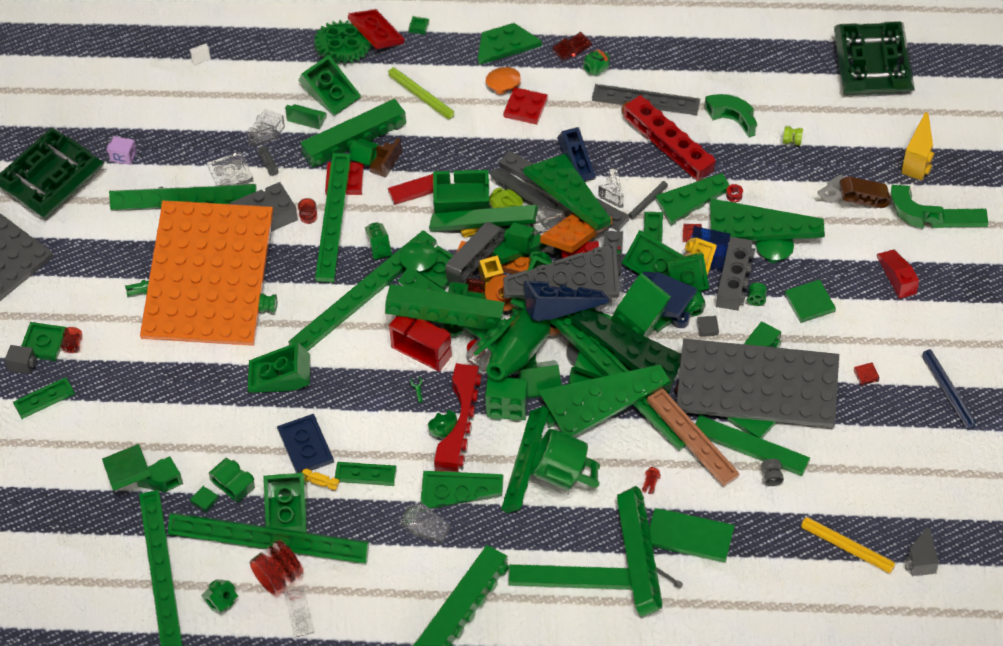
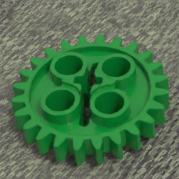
M339 20V23L332 21L331 25L326 23V27L321 26V30H317L314 39V47H316V51H319V56L324 55L326 57L330 55L333 60H337V64L340 61L346 64L347 60L353 63V59L359 61L360 57L364 58L365 53L368 54L371 48V43L352 23L349 24L348 20L345 23H342L341 20Z

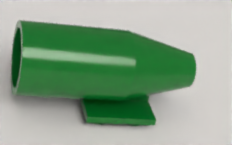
M526 308L522 309L515 317L512 315L507 320L503 318L496 325L495 329L491 328L484 335L485 337L476 344L478 348L473 354L477 356L485 348H488L491 354L486 372L490 378L501 380L520 370L529 362L549 336L551 330L548 319L536 321L531 318Z

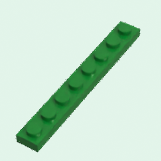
M332 153L315 276L316 281L335 282L351 154Z
M256 184L110 190V209L161 207L162 201L230 204L235 200L256 192L257 186Z

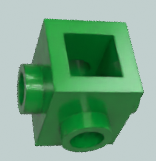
M216 579L208 585V589L201 594V597L212 611L221 613L224 609L226 610L234 604V600L238 595L232 582Z

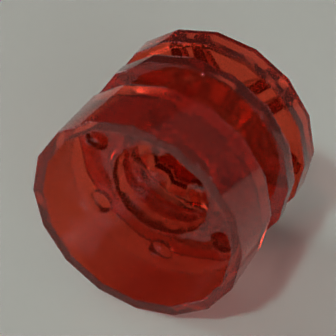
M277 540L273 543V546L267 547V555L259 553L249 561L251 570L257 580L274 596L286 588L285 579L293 583L296 580L295 577L299 578L304 574L301 563L294 552L281 540Z

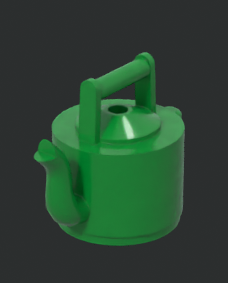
M548 429L536 450L530 472L534 477L567 491L573 486L575 481L597 488L600 484L598 480L600 463L586 457L588 450L586 442L556 429ZM585 466L591 468L590 477L582 474Z

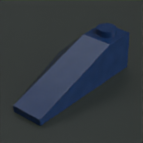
M524 281L526 310L531 318L536 321L554 319L609 303V298L602 290L583 287L573 290L563 284L560 287L549 286V282Z

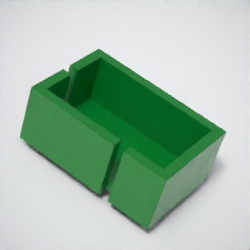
M489 170L453 171L454 184H451L450 171H433L434 213L490 209Z

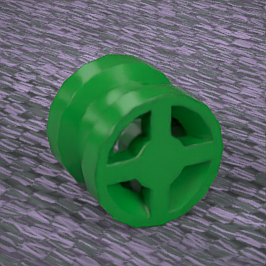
M762 283L750 284L748 287V303L753 306L764 305L766 303L767 287Z
M261 293L259 312L270 311L271 313H276L277 295L267 296Z

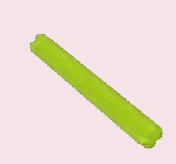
M395 67L388 70V75L441 115L447 119L454 117L453 109Z

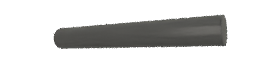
M662 181L628 214L629 218L633 220L655 199L656 195L668 187L667 182Z

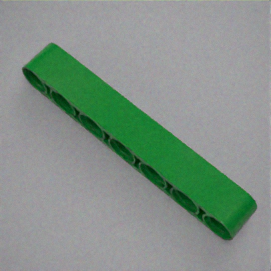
M634 486L617 495V502L635 607L637 612L642 617H645L662 609L663 602L644 496L640 488Z

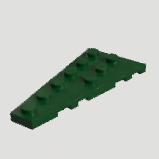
M589 309L575 312L571 322L588 336L597 338L602 347L611 349L614 352L613 355L630 369L637 370L661 365L671 382L663 387L669 394L681 364V353Z

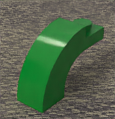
M714 94L705 97L704 109L712 120L720 118L732 119L742 127L749 138L755 136L757 122L753 117L754 108L748 102L728 94Z
M891 186L895 211L903 221L919 228H924L925 222L932 224L944 223L945 214L943 207L915 203L912 200L910 186Z

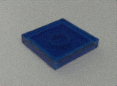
M694 226L691 238H699L717 245L710 268L723 271L731 234Z

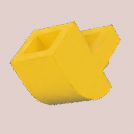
M498 255L479 261L478 267L481 283L486 288L487 283L493 277L503 275L504 272Z

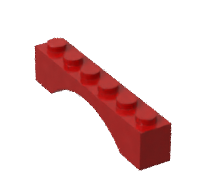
M455 363L452 385L453 391L461 405V413L452 432L437 445L434 458L435 471L459 472L460 467L464 466L465 455H463V451H467L468 439L466 437L467 434L471 433L472 422H470V418H474L475 406L473 404L474 401H478L479 395L477 385L481 386L482 382L479 366Z

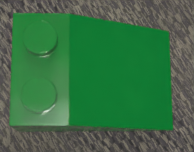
M327 55L301 73L298 79L308 94L333 116L361 97V94L330 55Z
M641 273L617 306L611 320L648 337L654 331L671 296Z
M299 342L249 360V393L294 391L310 385V353Z
M305 473L263 475L266 527L307 532V475Z

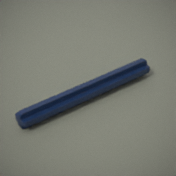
M931 349L925 350L922 355L923 359L967 429L973 428L976 424L974 417Z

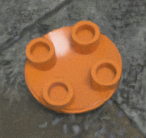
M500 67L492 70L486 76V84L495 90L497 94H503L506 90L520 86L521 75L514 68Z

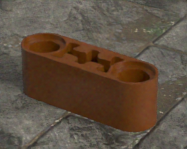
M844 177L839 181L844 201L876 208H885L891 204L888 186L884 183L855 177Z

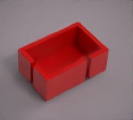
M396 316L389 324L391 348L438 372L443 369L452 357V347L450 346L451 334L447 330L440 329L427 320Z

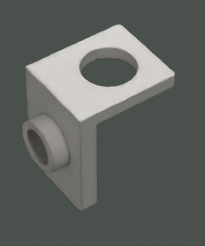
M840 174L827 182V186L817 191V194L830 203L840 199L842 195L839 181L844 176Z

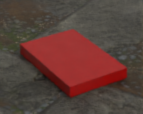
M377 9L348 14V20L376 49L404 44V37Z

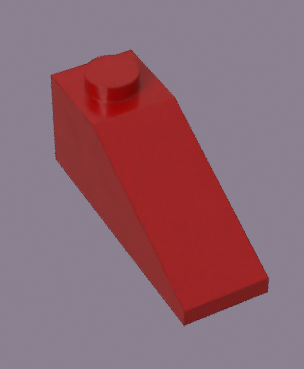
M895 249L878 253L877 258L898 298L901 299L917 294L919 279L912 266Z

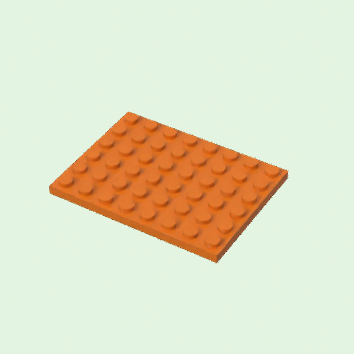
M162 201L140 331L141 339L254 346L259 316V298L263 288L274 212L273 207Z

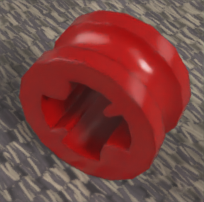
M737 184L728 186L726 198L730 202H740L743 198V188Z

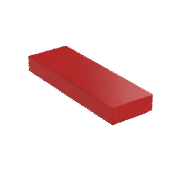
M433 174L389 187L388 193L393 204L396 205L433 193Z

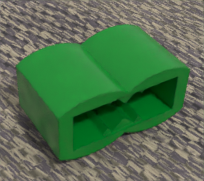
M225 458L208 472L210 481L236 503L241 501L255 488L252 474L241 470L240 465L235 460L231 461Z

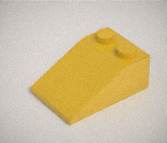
M927 112L924 113L906 148L902 174L923 181L926 174L929 175L932 168L930 163L934 157L929 113Z

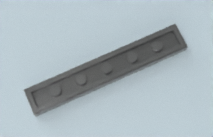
M595 84L592 101L624 105L625 102L632 101L641 95L649 100L657 110L698 116L701 98Z

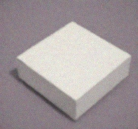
M207 44L190 49L194 66L210 60Z

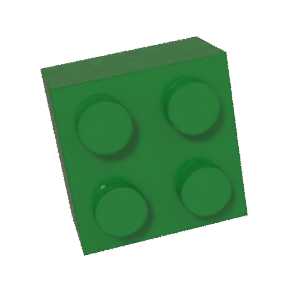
M488 376L485 395L487 417L526 421L528 379L503 378L501 380H494Z

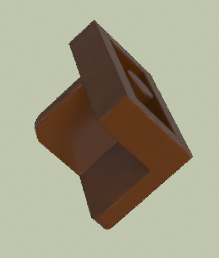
M397 138L393 145L385 142L383 146L378 145L376 147L377 156L369 167L370 173L385 178L388 176L402 153L401 139Z

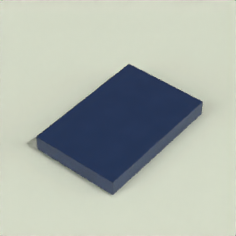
M314 413L277 426L278 433L295 473H302L304 469L312 471L334 463V458Z

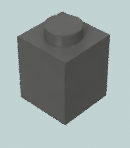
M10 345L4 361L9 372L31 374L32 368L37 364V357L34 354L33 348Z

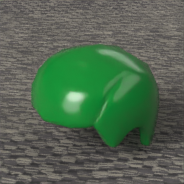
M447 410V413L442 415L438 412L435 418L431 419L427 424L429 433L436 438H446L457 424L456 413Z

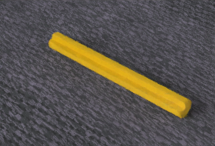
M808 517L803 520L801 525L803 529L888 573L894 570L896 564L894 561Z

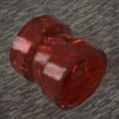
M304 198L298 203L299 217L301 222L305 224L314 223L318 218L316 202L313 199Z
M76 327L65 328L61 349L67 353H77L80 350L81 344L79 341L82 339V331Z

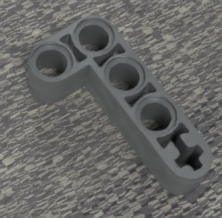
M486 222L447 262L445 271L448 283L449 281L468 284V291H470L474 285L472 273L479 266V261L486 259L502 243L505 229Z

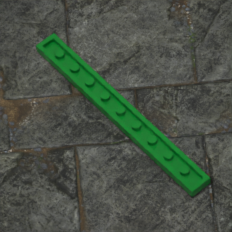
M422 230L404 246L411 242L423 241L434 247L437 242L435 238ZM403 247L288 341L289 345L299 342L309 351L406 270L400 263V252Z
M573 314L549 319L604 376L629 371L607 348L599 344L600 341L597 338L588 336L571 322ZM649 396L633 404L679 451L687 446L646 401Z
M155 490L139 493L161 646H183L160 492Z
M178 513L169 514L168 534L365 564L368 560V541Z

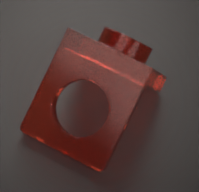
M467 278L468 291L485 293L486 281Z

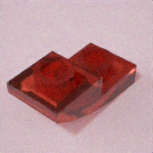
M580 31L570 40L565 37L553 46L552 49L562 60L582 53L591 47L592 43Z

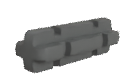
M267 146L258 147V154L262 157L261 159L266 169H268L269 175L277 174L278 167L270 152H268Z

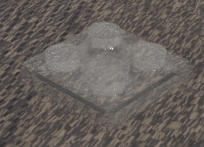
M242 152L207 162L208 169L216 185H237L254 182Z

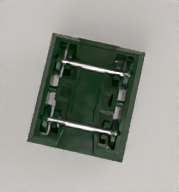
M902 21L870 24L849 23L834 26L844 95L909 93L915 91L905 26ZM898 57H900V63H901V64H899V68H898V72H897V61H898Z
M51 127L0 173V188L43 219H47L99 172L105 163L76 141Z

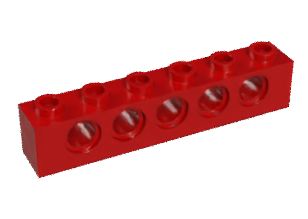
M639 95L624 106L623 117L696 181L703 180L714 172L716 162L714 157L703 150L698 143H695L686 132L680 130L673 121L665 117L660 110H657L649 100Z

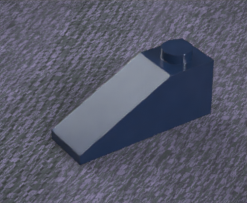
M579 126L562 131L557 136L562 154L566 155L584 181L595 179L596 175Z

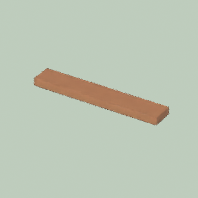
M663 388L647 398L646 401L723 487L739 477L740 473Z

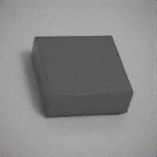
M717 316L697 317L699 336L719 335Z

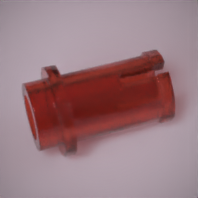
M649 467L645 471L646 478L642 491L646 493L650 486L648 494H654L657 480L660 479L661 474L659 469Z

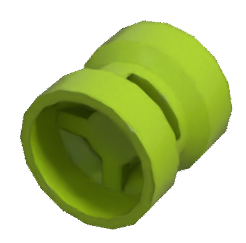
M785 126L783 144L794 143L801 146L803 128L798 127L794 129L791 126Z

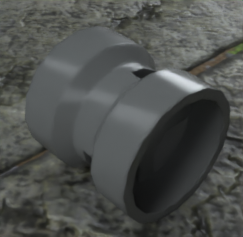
M768 459L763 461L761 469L764 473V484L771 487L782 484L784 477L783 473L780 472L782 469L780 460Z

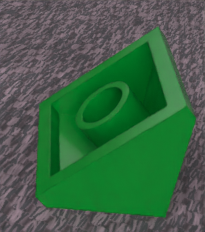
M556 360L526 364L518 370L519 379H528V399L541 397L538 390L561 386L559 364Z

